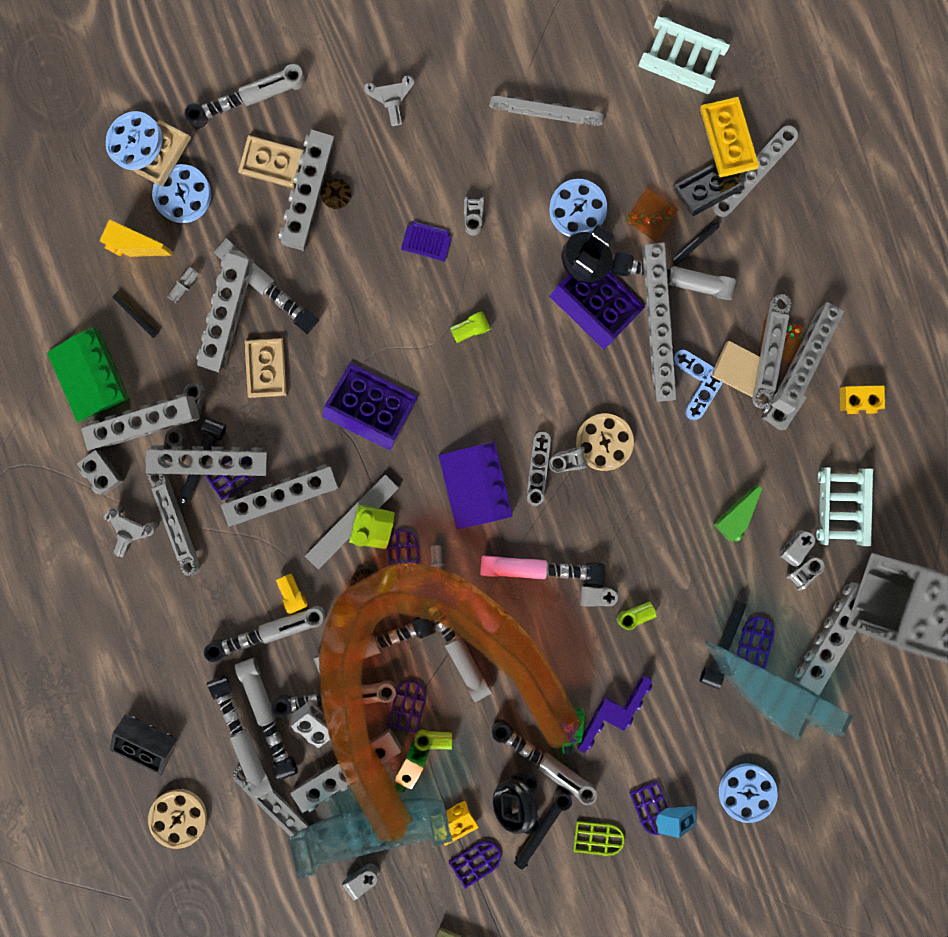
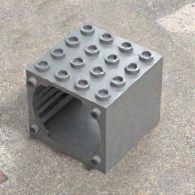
M871 553L846 627L898 648L948 663V577Z

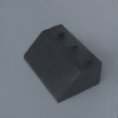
M125 714L112 733L110 751L161 775L174 751L177 739L169 733L157 730L153 725H146L140 722L138 718Z

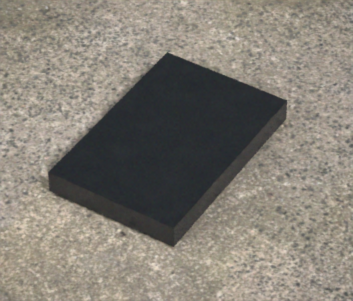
M716 163L673 186V190L692 216L703 212L744 189L743 183L736 174L719 177Z

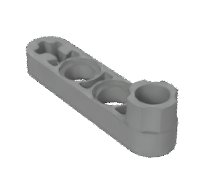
M546 432L537 433L533 439L526 493L527 502L533 506H538L544 501L551 438ZM541 435H544V438L547 439V443L543 444V449L547 448L546 452L535 451V447H540V442H537V438H540ZM537 454H542L545 457V462L542 465H538L534 461V457ZM534 473H540L543 476L541 483L535 484L532 481ZM530 485L536 487L542 486V490L530 489ZM534 492H537V495L540 496V500L537 499L536 503H533V500L530 498V495H533Z

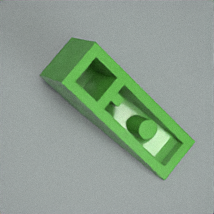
M755 485L713 524L728 541L737 542L745 535L743 532L748 528L762 491L760 486Z

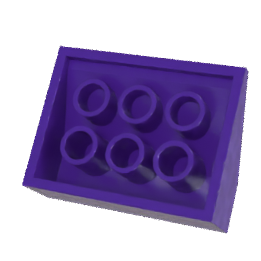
M611 272L603 280L591 284L578 281L569 274L549 296L603 349L645 308Z
M350 363L327 400L322 417L391 451L418 396Z
M495 442L439 455L456 529L513 517Z

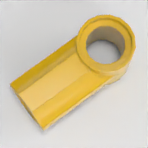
M292 573L276 580L283 595V603L288 614L308 607L306 598L302 591L299 590Z

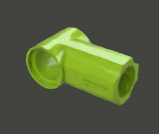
M483 311L470 316L468 320L450 328L456 343L474 335H481L491 329Z
M649 601L630 610L621 611L617 615V623L622 628L631 630L641 623L656 618V611ZM629 615L631 622L628 625H624L623 618Z
M419 730L414 737L415 746L420 751L428 749L452 750V732ZM421 736H425L428 738V742L420 744L418 739Z

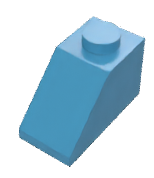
M696 807L666 808L660 812L656 819L658 833L677 838L683 836L696 826Z

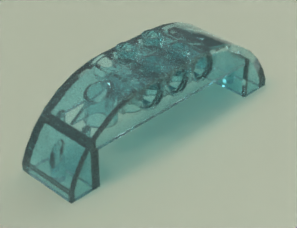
M411 798L358 809L324 819L289 838V845L298 879L317 874L319 866L429 839H432L433 846L453 842L444 802L435 798Z

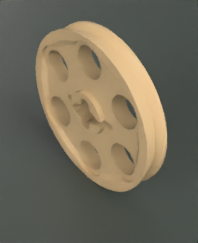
M603 413L590 417L580 426L576 435V448L581 447L584 442L591 444V451L589 453L583 452L585 462L588 463L589 467L600 471H610L622 466L631 456L634 447V437L629 425L622 418L613 414ZM607 418H611L614 421L612 429H607L604 426V421ZM590 423L596 426V432L592 435L586 432V426ZM621 431L628 434L626 442L618 440V434ZM602 437H605V439H609L610 443L607 444L608 453L606 451L605 446L600 445ZM616 450H621L624 454L621 461H617L613 457V453ZM598 455L604 456L606 460L603 466H597L595 463V458Z
M173 789L163 793L153 803L148 815V826L152 836L163 846L173 849L185 848L195 843L204 832L207 824V810L203 801L193 792L184 789ZM176 796H184L186 799L185 804H178ZM160 802H165L168 806V810H159L158 804ZM191 808H199L200 816H193ZM182 811H185L182 814L180 821L176 822L173 825V827H171V825L174 823L175 818L178 815H180ZM162 821L165 824L164 830H158L155 827V822ZM188 827H196L198 831L197 834L190 835L188 833ZM177 833L180 840L178 842L171 841L170 834Z

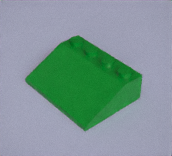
M92 327L74 335L47 352L77 423L131 400L100 330Z

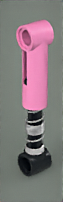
M482 555L480 575L545 579L547 576H556V578L559 576L564 579L573 577V579L580 578V580H585L586 583L604 584L606 564L586 563L585 566H570L560 563V565H556L555 563L548 564L546 560Z

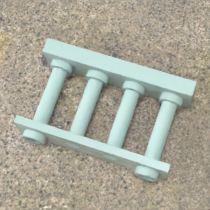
M658 16L654 28L659 31L650 53H643L638 67L709 95L715 84V80H712L710 76L719 54L724 56L730 45L726 44L722 39L711 38L676 24L667 17L661 18ZM668 33L676 36L677 38L668 60L658 58L657 54L665 34ZM686 40L693 43L694 47L686 67L682 68L677 66L675 61L683 41ZM701 47L711 50L712 53L704 73L700 75L693 71V67Z
M821 468V471L818 473V482L820 483L819 529L816 532L819 544L829 545V539H855L857 545L871 546L873 469H859L857 474H830L831 468ZM830 481L856 482L858 484V492L830 493ZM830 500L856 501L858 503L857 511L855 513L829 512ZM829 520H855L857 522V530L855 532L829 531Z

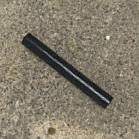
M714 222L678 253L672 259V262L678 265L720 227L718 223Z
M118 292L112 296L152 338L159 334Z

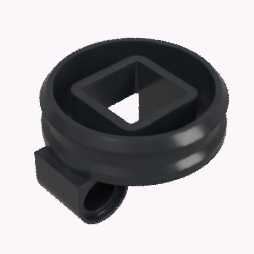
M598 224L592 233L579 232L572 235L563 246L561 252L562 262L567 272L573 278L583 283L591 284L603 280L613 266V255L608 245L612 241L614 234ZM581 249H583L584 251H582V252L579 254V256L577 257L579 251H580Z
M522 773L512 774L511 779L499 783L494 791L493 809L500 825L510 833L530 834L537 831L540 826L537 804L533 795L537 787V780L534 776ZM511 798L517 799L518 812L512 813Z

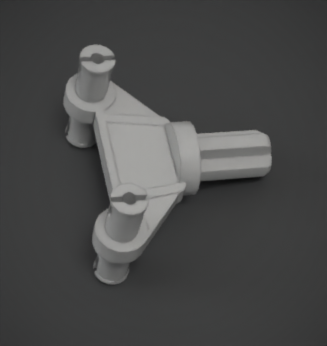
M406 75L402 83L376 87L374 83L369 82L364 87L366 94L381 102L385 108H388L391 126L402 124L399 106L402 105L401 101L413 87L414 79L412 76Z
M122 506L112 507L104 515V519L111 521L116 530L118 541L114 554L118 557L125 556L129 543L154 534L158 528V523L152 522L142 526L120 515L124 511Z

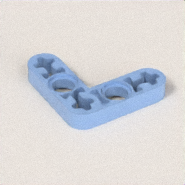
M680 350L673 356L674 365L701 381L685 409V414L689 419L697 420L703 416L723 382L720 380L714 382L711 386L714 388V391L710 387L704 386L705 383L707 385L711 383L712 378L710 376L714 367L690 352ZM684 354V355H685V358H684V359L687 360L688 362H690L691 359L694 360V361L690 364L689 369L686 368V366L689 365L688 363H686V362H682L681 364L679 363L678 355L681 356V355ZM697 363L703 366L701 374H696L693 371V367ZM701 390L709 392L708 400L704 401L700 398ZM696 399L699 403L704 404V407L700 405L697 409L699 414L692 416L690 408L697 406L698 403L694 402Z

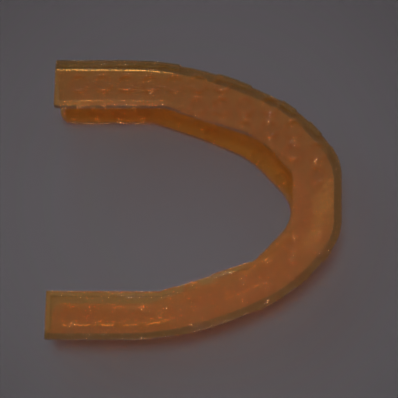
M409 562L386 566L352 585L339 596L327 620L319 654L322 706L335 756L377 838L388 842H395L404 837L408 830L407 824L413 822V818L369 740L364 713L361 681L362 664L373 630L378 621L384 616L392 613H403L433 620L451 628L471 643L514 681L550 746L558 748L570 742L582 725L578 714L540 649L526 631L500 605L455 574L436 567Z

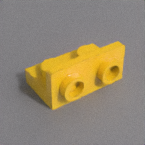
M466 801L456 804L432 818L435 832L445 846L479 828L469 811Z

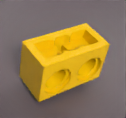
M849 386L839 388L840 411H847V414H859V410H866V414L878 413V410L885 409V386ZM870 395L875 399L873 405L869 403ZM851 396L856 400L854 405L849 401Z

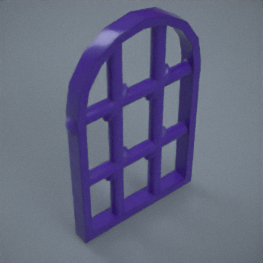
M246 456L247 458L244 459V460L241 461V462H242V464H244V463L247 462L248 460H250V459L252 460V458L249 457V456ZM230 457V459L225 461L223 464H227L232 460V458ZM205 475L221 500L249 484L256 477L253 476L249 480L246 475H239L230 481L227 477L228 475H220L214 480H211L209 475ZM224 477L227 481L226 484L217 489L214 483ZM244 477L246 483L235 489L233 486L234 482ZM230 485L233 491L222 497L220 491Z
M408 530L394 532L390 536L387 546L389 580L420 578L417 538ZM398 532H406L407 545L399 544ZM396 534V546H390V540ZM409 534L415 539L416 545L409 543ZM399 548H406L407 561L400 560ZM410 548H416L417 561H411ZM390 549L396 550L397 562H390ZM401 564L408 566V577H401ZM411 564H417L418 576L411 577ZM391 565H396L398 577L391 578Z
M753 617L745 623L735 658L736 662L762 669L766 668L774 639V628L769 620L763 617ZM758 619L765 620L761 633L755 632ZM755 620L753 628L751 630L746 629L748 624ZM768 624L771 628V635L765 634ZM745 632L751 633L747 646L742 645ZM755 635L761 636L759 647L757 648L751 647ZM765 637L770 638L767 651L761 650ZM741 648L747 649L744 661L738 660ZM751 650L757 652L754 664L747 662ZM761 653L766 654L763 666L757 665Z
M406 681L398 686L387 726L413 733L417 732L426 696L425 690L420 683ZM410 683L417 685L414 697L407 694ZM407 684L404 694L398 693L399 689ZM420 688L424 694L423 700L417 697ZM397 696L403 699L400 710L393 709ZM406 698L413 702L410 713L405 712L403 709ZM416 701L422 703L419 715L413 712ZM392 712L398 713L396 725L390 724ZM402 714L409 717L406 728L399 726ZM412 717L418 718L415 730L409 729Z
M657 781L629 792L640 823L648 833L653 835H660L653 823L660 813L658 801L663 799L665 807L668 808ZM656 785L661 794V797L655 798L651 787ZM645 789H649L652 797L648 802H645L641 792ZM639 793L642 804L636 805L633 794ZM654 803L657 810V815L651 817L648 810V805ZM641 807L645 808L648 816L643 821L638 810ZM650 822L653 831L647 829L644 824Z
M482 841L449 861V864L466 889L499 866L501 853L494 843ZM483 844L491 845L485 850L479 848ZM494 847L498 854L490 859H486L484 853ZM476 848L479 853L467 859L465 855ZM482 856L485 862L473 868L470 862ZM463 857L466 862L455 868L452 863ZM499 857L497 864L492 868L489 862ZM468 865L471 871L461 877L457 871ZM483 866L489 867V870L480 876L476 873ZM474 874L476 878L465 884L463 879Z

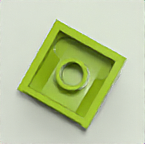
M357 504L349 543H354L357 546L386 549L390 540L395 512Z

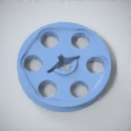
M133 111L125 113L112 123L107 132V153L122 168L129 170L144 168L155 160L161 150L163 141L162 131L158 123L143 112ZM141 118V124L135 127V120ZM121 126H124V132L122 134H117L118 129ZM154 128V134L151 137H147V132ZM121 144L120 151L114 153V147ZM151 147V152L148 155H144V149ZM134 155V160L131 163H127L128 156Z
M177 164L169 175L172 178L170 186L166 187L163 185L161 187L154 183L152 191L153 201L157 210L167 219L176 223H189L200 218L208 209L211 201V187L207 178L198 169L186 164ZM188 170L190 177L186 180L181 179V173ZM199 182L204 183L205 186L201 192L195 190V186ZM180 188H181L184 192H186V193L183 194V195H184V197H183L184 200L179 196V195H180V191H181ZM162 196H168L169 198L166 205L160 204ZM200 201V209L192 210L193 202ZM177 208L183 209V214L180 217L174 216V211Z
M572 179L564 182L556 189L550 201L549 213L552 223L561 233L569 237L579 232L592 233L595 227L587 226L586 220L592 217L597 222L596 226L603 224L607 214V201L604 193L596 184L585 179ZM585 185L588 187L589 193L581 195L578 188ZM568 190L571 196L569 199L564 200L560 197V192ZM594 199H599L602 202V207L595 209L592 207L591 202ZM575 204L577 206L583 204L581 209L582 212L577 211L572 216H570L574 212ZM557 208H562L565 211V216L558 218L555 216L554 211ZM568 223H577L578 230L575 232L569 231Z
M749 763L736 765L729 769L720 781V802L725 811L732 818L740 822L753 823L764 819L772 812L777 802L778 792L774 779L765 769L758 765ZM754 770V777L747 779L745 777L746 771ZM731 777H735L738 780L737 784L733 787L728 786V780ZM763 781L770 782V787L767 790H762L760 787ZM749 789L752 792V794H749L748 797H746L744 792H747ZM734 796L736 799L735 803L727 805V797ZM763 799L767 800L768 806L764 809L759 808V802ZM743 808H750L751 812L748 816L744 817L741 815Z

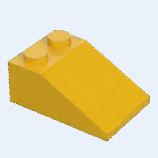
M111 220L108 221L100 239V242L105 244V249L120 257L123 254L129 257L171 256L173 254V251L165 245Z

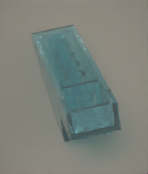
M708 640L705 641V645L732 687L748 704L780 730L797 741L800 740L807 724L815 728L819 727L833 737L835 734L841 737L844 736L854 716Z

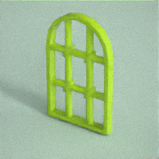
M576 821L573 852L611 856L619 853L623 848L624 835L617 826L608 823ZM578 825H591V830H578ZM594 826L607 827V832H595ZM610 827L618 830L620 834L611 833ZM577 834H588L590 839L589 841L577 840ZM593 835L606 837L605 843L592 841ZM609 836L622 838L621 845L610 844ZM576 843L587 844L589 848L588 850L576 849ZM592 845L605 847L604 852L591 851ZM608 847L618 848L614 852L607 853Z

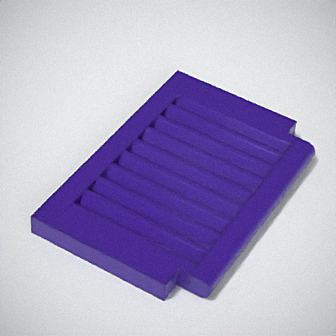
M412 221L411 226L407 225L401 250L445 262L452 237H448L449 231Z

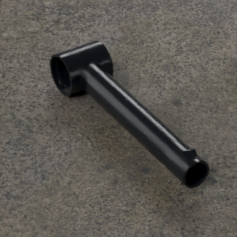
M209 417L205 420L201 433L205 434L201 444L203 450H211L216 439L219 441L222 439L227 428L226 424ZM209 455L202 457L203 464H206ZM188 474L178 498V503L185 506L189 505L201 475Z
M736 600L710 668L705 666L701 672L700 683L715 689H720L722 686L724 673L721 670L747 604Z
M563 787L555 791L554 803L540 822L538 830L532 834L518 857L515 856L514 864L519 869L523 870L528 866V861L560 813L571 807V793ZM561 796H566L568 798L565 802H560L558 800V798Z

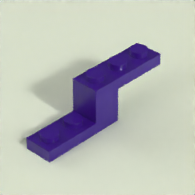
M645 674L641 675L625 706L606 696L603 697L583 733L582 742L577 743L579 751L585 754L587 749L590 750L593 747L594 737L596 733H600L603 729L604 720L622 731H625L626 727L629 728L634 719L632 716L636 710L639 711L643 704L642 698L652 688L650 677Z

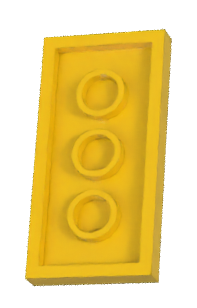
M739 97L701 105L700 112L719 177L758 169V160Z

